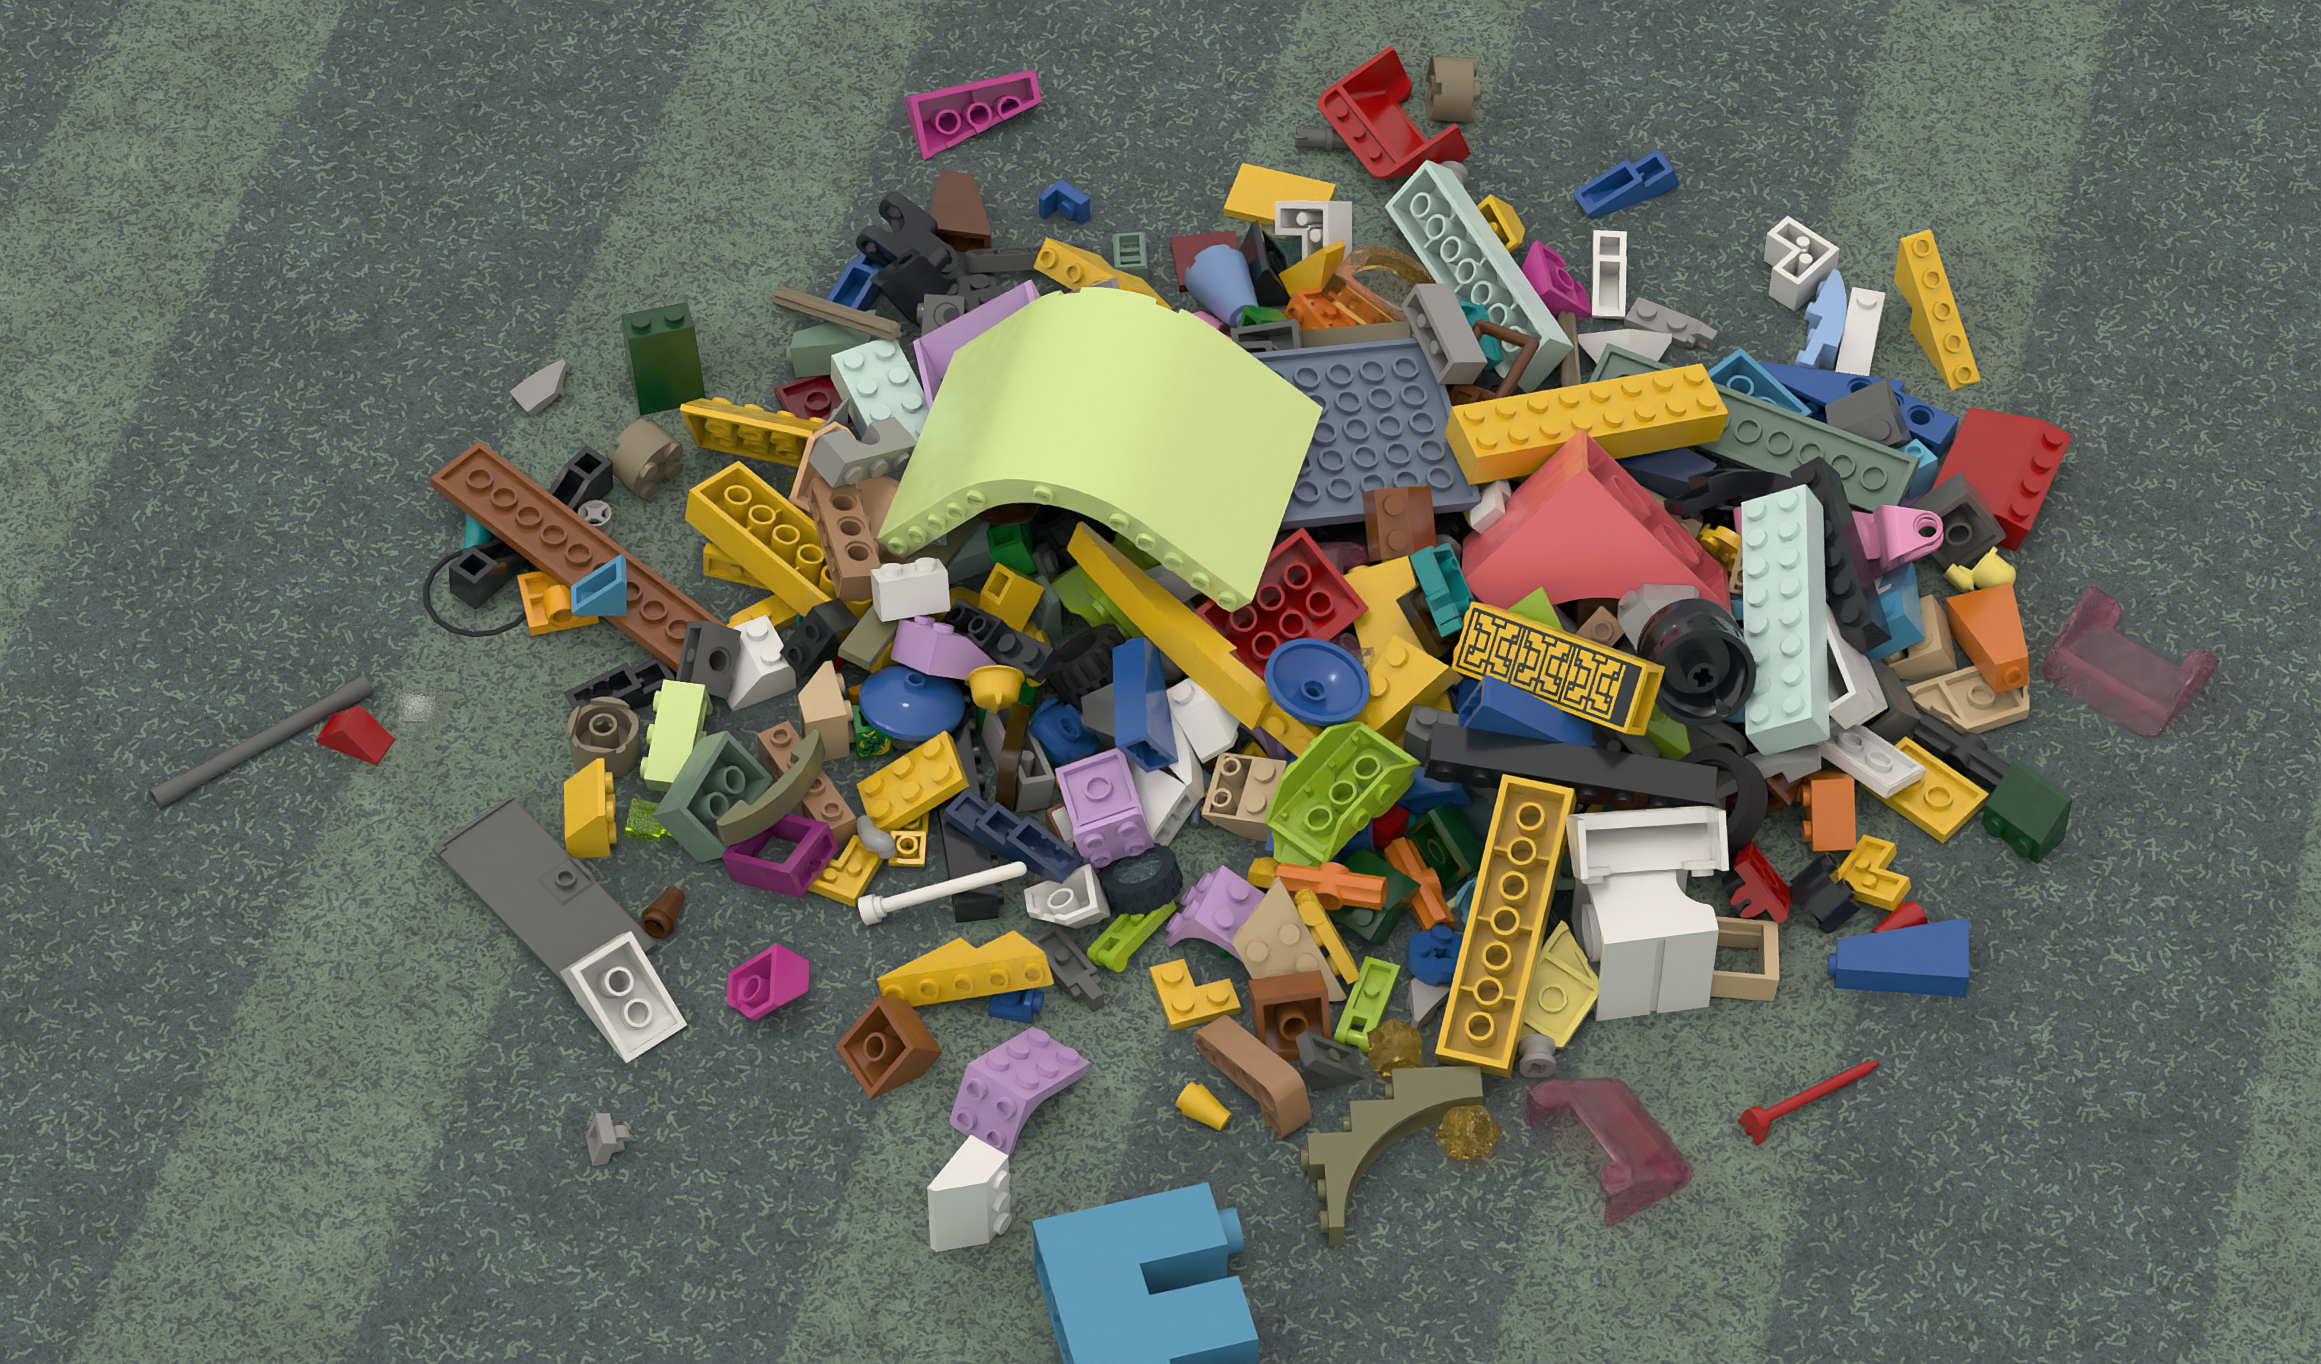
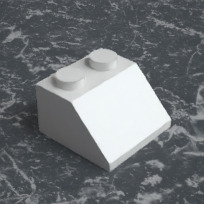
M764 615L734 626L733 629L741 631L739 640L740 651L735 660L732 675L733 686L729 692L728 699H725L731 711L734 712L796 689L795 671L779 653L784 645L768 616ZM711 657L709 659L710 666L712 664Z

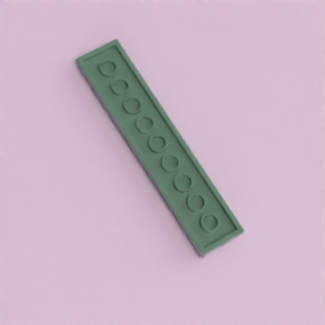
M1607 343L1589 383L1667 370L1674 367ZM1712 382L1729 413L1720 441L1688 447L1750 470L1773 472L1792 478L1790 474L1792 470L1820 456L1839 472L1851 508L1873 514V511L1880 505L1900 507L1920 464L1919 458Z

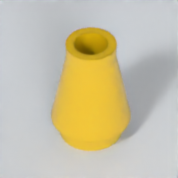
M1191 1081L1184 1088L1175 1104L1176 1107L1181 1109L1182 1115L1211 1126L1221 1132L1232 1117V1113L1202 1083L1197 1085Z

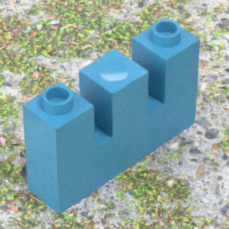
M1208 1182L1032 1221L1033 1262L1064 1364H1258L1259 1338L1239 1276L1227 1278L1228 1255L1244 1251L1240 1221L1234 1207L1217 1210Z

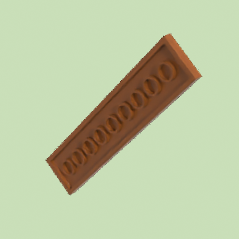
M480 440L431 477L432 488L560 585H565L570 592L573 584L620 554L626 557V615L603 617L654 656L665 662L675 672H678L688 622L710 621L726 626Z

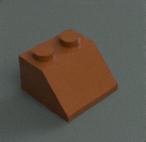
M1430 485L1375 489L1362 492L1369 562L1401 558L1407 555L1409 557L1428 546H1433L1434 549L1437 547Z
M1320 970L1248 980L1254 1035L1283 1060L1292 1061L1300 1059V1051L1295 1038L1305 1030L1332 1040L1328 989Z
M879 995L835 1046L870 1099H874L924 1075L943 1053L908 1000Z

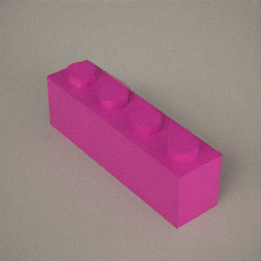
M1026 70L904 97L909 124L923 161L1042 102L1035 70Z

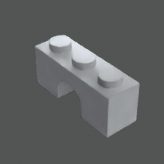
M895 417L870 423L861 442L853 438L846 429L820 435L808 461L832 488L847 484L852 485L866 479H875L882 475L904 471L917 441Z

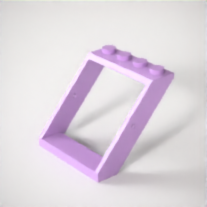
M1032 279L913 341L929 412L940 388L941 379L945 376L954 352L1030 302L1041 297Z

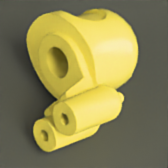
M1993 546L1973 570L1961 565L1957 567L1953 563L1943 577L1959 591L1966 593L1975 591L1973 585L1980 589H1985L2010 582L2013 586L2016 579V571L2012 565L2010 566L2000 556L1995 554L1998 549Z

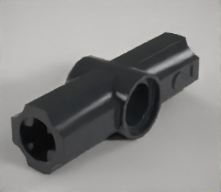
M1933 715L1924 716L1913 732V741L1940 757L1942 762L1962 776H1970L1993 792L2010 767V764L1988 751L1986 743L1980 736L1969 731L1961 734Z

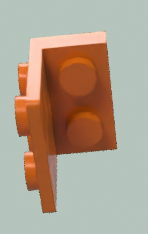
M1325 287L1294 291L1283 313L1290 320L1298 319L1302 326V331L1357 326Z

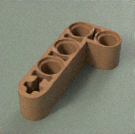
M1222 1015L1193 1033L1195 1046L1202 1055L1260 1103L1266 1126H1272L1279 1134L1277 1137L1279 1140L1311 1122L1312 1114L1307 1091L1300 1074L1294 1067L1227 1015Z

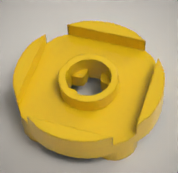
M1706 524L1695 539L1727 569L1728 579H1730L1741 536L1719 525L1716 530L1709 529L1711 524Z

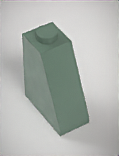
M877 309L865 311L867 313L878 316ZM832 322L824 323L794 332L791 345L786 347L787 363L789 366L793 365L796 378L831 375V355L881 338Z

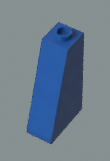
M1145 637L1129 639L1125 644L1113 648L1115 745L1148 773L1179 762L1160 651Z
M1485 675L1459 709L1458 726L1593 748L1596 745L1595 740H1592V724L1489 675Z
M1960 918L1837 939L1835 954L1829 953L1827 975H1834V988L1966 997L1969 981V919Z

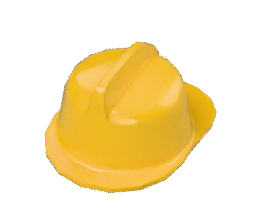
M989 665L972 670L965 680V685L971 688L973 701L978 707L988 709L992 715H996L998 710L1008 709L1012 707L1013 703L1018 702L1025 675L1021 670L1010 666Z

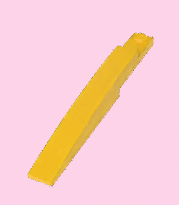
M1083 521L1077 524L1067 550L1108 597L1178 667L1251 731L1261 726L1299 758L1305 752L1311 740L1316 736H1320L1323 730L1317 725L1300 721L1281 709L1270 696L1265 682L1233 657L1237 649L1233 644Z

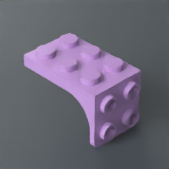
M1118 748L1055 769L1073 827V840L1080 856L1084 857V865L1091 864L1092 868L1105 867L1114 860L1126 856H1137L1146 849L1155 847L1126 755Z
M1224 865L1220 866L1212 874L1206 872L1196 888L1191 885L1183 894L1180 900L1183 908L1180 913H1175L1167 924L1165 930L1169 934L1164 943L1172 947L1184 938H1200L1217 944L1241 960L1231 939L1240 926L1246 923L1250 912L1257 903L1261 902L1266 894Z
M1032 1026L968 1063L950 1116V1124L968 1137L972 1135L1010 1156L1013 1153L1016 1141L1025 1122L1037 1106L1048 1097L1084 1077L1089 1070L1091 1062L1081 1057L1074 1049L1065 1047L1050 1038L1045 1031Z

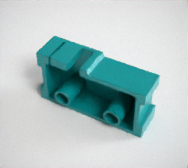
M1450 543L1442 544L1435 549L1433 546H1428L1409 556L1425 592V599L1441 637L1450 636L1457 631L1459 634H1462L1464 616L1470 608L1471 601L1475 602Z

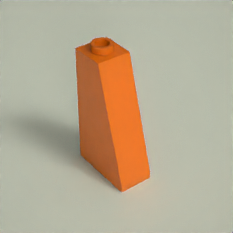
M2009 582L1946 598V616L1950 633L1994 692L2000 693L2028 686L2029 656L2012 584Z

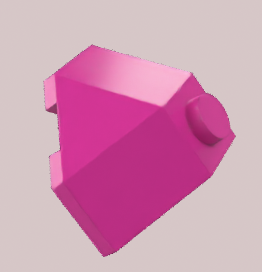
M1535 241L1529 250L1521 271L1554 319L1558 320V314L1561 311L1565 313L1571 311L1575 314L1576 318L1592 317L1591 305L1586 289L1579 280L1574 283L1568 272L1563 269L1567 264L1559 253L1541 242Z
M778 943L728 973L726 1003L754 1021L762 1018L808 991L809 961Z

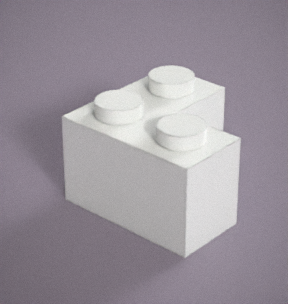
M1275 201V235H1302V260L1326 246L1343 240L1345 252L1342 268H1352V201Z
M1789 216L1784 218L1767 233L1764 261L1773 266L1769 296L1795 312L1817 292L1821 280L1827 281L1832 269L1837 270L1839 248Z

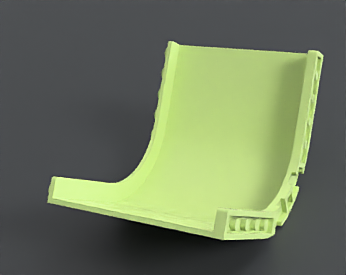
M1082 287L1080 293L1064 294L1061 290L1055 291L1030 302L954 352L876 540L887 547L892 554L906 558L989 508L1020 502L1058 506L1084 514L1109 526L1112 530L1117 531L1133 542L1137 548L1147 552L1161 562L1165 568L1186 580L1193 588L1200 590L1214 600L1218 606L1229 612H1234L1251 603L1254 598L1323 407L1219 330L1184 309H1180L1177 313L1157 305V298L1121 289Z

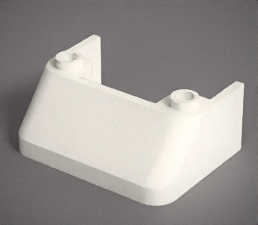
M1693 806L1566 815V828L1573 874L1583 884L1604 882V876L1611 873L1685 869L1691 870L1692 876L1697 877L1714 875V869L1721 871L1729 870L1725 810L1712 806Z

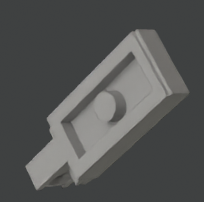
M1641 297L1637 298L1624 318V326L1635 330L1672 334L1670 344L1683 349L1685 347L1693 348L1696 345L1712 351L1717 343V330L1695 318Z

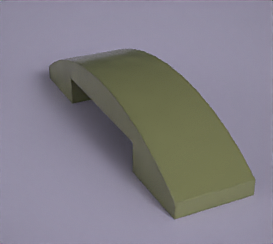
M814 728L790 751L794 765L758 800L750 806L740 799L716 822L723 844L726 846L737 844L765 831L787 815L802 800L815 782L826 753L821 734L817 729Z

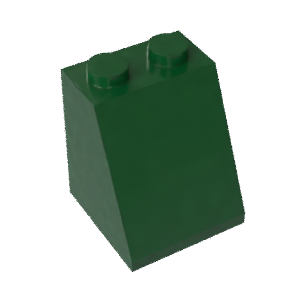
M687 302L621 315L626 366L640 416L680 408L681 404L700 398L706 399L695 327Z

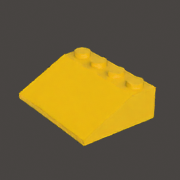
M714 397L712 400L700 398L683 403L680 407L681 415L696 447L797 468L800 466L809 436L819 431L825 421L816 417H811L809 420L800 419L787 411H777V414L766 412L763 408L753 404H746L744 407L732 405L730 401L719 397Z

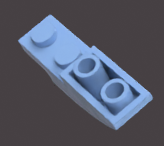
M1832 269L1827 281L1821 280L1818 286L1816 302H1810L1804 318L1805 321L1809 322L1806 340L1807 349L1806 351H1799L1794 366L1819 369L1820 366L1834 369L1838 360L1846 320L1847 302L1840 272Z

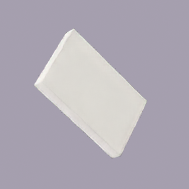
M1833 718L1829 719L1830 739L1810 744L1818 745L1821 749V756L1885 799L1922 779L1926 771L1923 765L1863 725L1857 726L1855 724L1848 729H1844Z

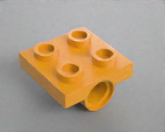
M537 571L517 575L531 636L599 623L598 616H575L572 614L570 590L565 585H560L545 572Z

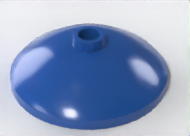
M1302 638L1285 642L1272 652L1264 671L1266 688L1275 703L1292 717L1309 724L1334 726L1349 722L1362 712L1369 698V680L1361 664L1343 648L1324 640Z
M895 664L874 672L864 681L860 689L859 707L869 724L880 732L902 740L927 741L945 730L948 733L952 732L960 724L964 715L965 699L961 689L951 678L928 675L907 665Z

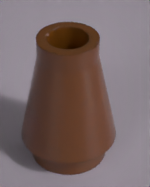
M668 887L660 897L642 912L641 926L649 936L661 939L674 931L681 905L685 900L683 892L676 887Z

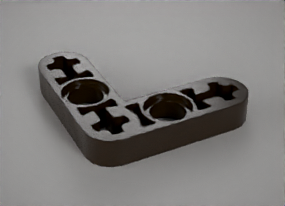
M1017 703L1012 705L1001 750L995 803L998 802L1013 814L1019 766L1031 714L1030 705Z

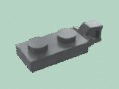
M1058 924L1028 940L1045 952L1052 977L1068 996L1070 995L1074 1000L1081 997L1093 1013L1105 1006L1103 997L1105 994L1099 987L1102 985V981L1098 976V969Z

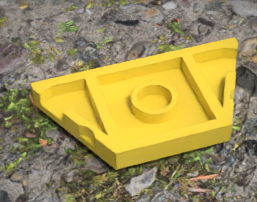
M1562 920L1540 951L1519 1039L1520 1042L1522 1038L1529 1035H1546L1554 1040L1555 1049L1560 1050L1566 1047L1596 1003L1599 979L1589 965L1582 949L1579 948L1569 927Z

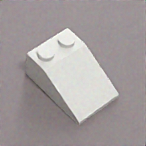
M631 931L618 935L560 971L579 1005L625 1063L630 1062L687 1026Z

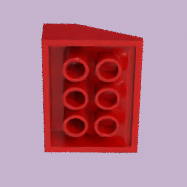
M1970 407L1930 491L1961 471L1979 491L2006 534V538L1997 544L2006 549L2017 551L2031 529L2073 435L2041 419Z
M1302 527L1270 552L1251 603L1234 612H1229L1210 599L1194 611V613L1237 648L1233 657L1265 682L1264 671L1267 661L1277 647L1285 642L1302 638L1319 639L1328 642L1367 612L1369 608Z

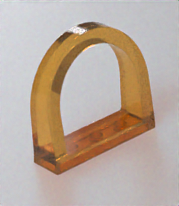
M1364 245L1357 247L1347 256L1327 282L1320 295L1361 325L1408 321L1405 315L1359 283L1353 276L1362 270L1379 269L1394 273L1406 279L1414 286L1415 284L1437 283L1427 268L1413 258L1387 247ZM1412 329V338H1415L1416 336Z

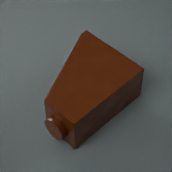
M941 170L929 215L938 223V230L935 236L950 245L957 252L992 248V232L974 175Z

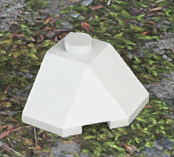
M1635 329L1578 335L1579 344L1597 364L1607 343L1658 361L1672 341V334Z
M1189 677L1166 690L1168 703L1173 714L1202 763L1234 746L1239 735L1237 728L1240 721L1193 679Z
M1091 864L1075 869L1062 884L1047 880L1024 890L1027 912L1033 918L1079 929L1089 924L1098 923L1110 916L1108 899Z

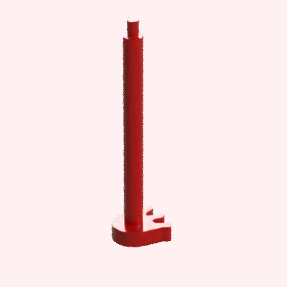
M1873 1060L1869 1063L1865 1061L1766 1110L1759 1106H1753L1743 1112L1741 1118L1738 1119V1124L1746 1125L1745 1133L1747 1136L1753 1135V1143L1757 1146L1765 1142L1770 1129L1769 1122L1870 1074L1872 1069L1879 1066L1878 1061Z

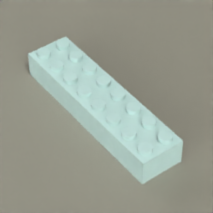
M1426 160L1385 205V208L1437 284H1450L1458 301L1466 300L1477 305L1480 303L1484 304L1492 323L1539 340V348L1517 383L1526 393L1533 392L1574 346L1452 170ZM1497 339L1504 361L1494 368L1499 376L1505 378L1522 347Z
M881 338L831 355V379L842 401L845 398H849L848 413L861 438H863L870 423L895 417L916 441L918 440L929 414L925 393L897 339L892 342ZM905 470L886 475L900 482ZM983 521L946 569L948 572V584L994 569L995 563L989 553L986 534L990 523Z
M1806 484L1741 503L1744 640L1749 646L1756 664L1755 686L1750 698L1745 703L1746 736L1763 756L1830 739L1823 506Z

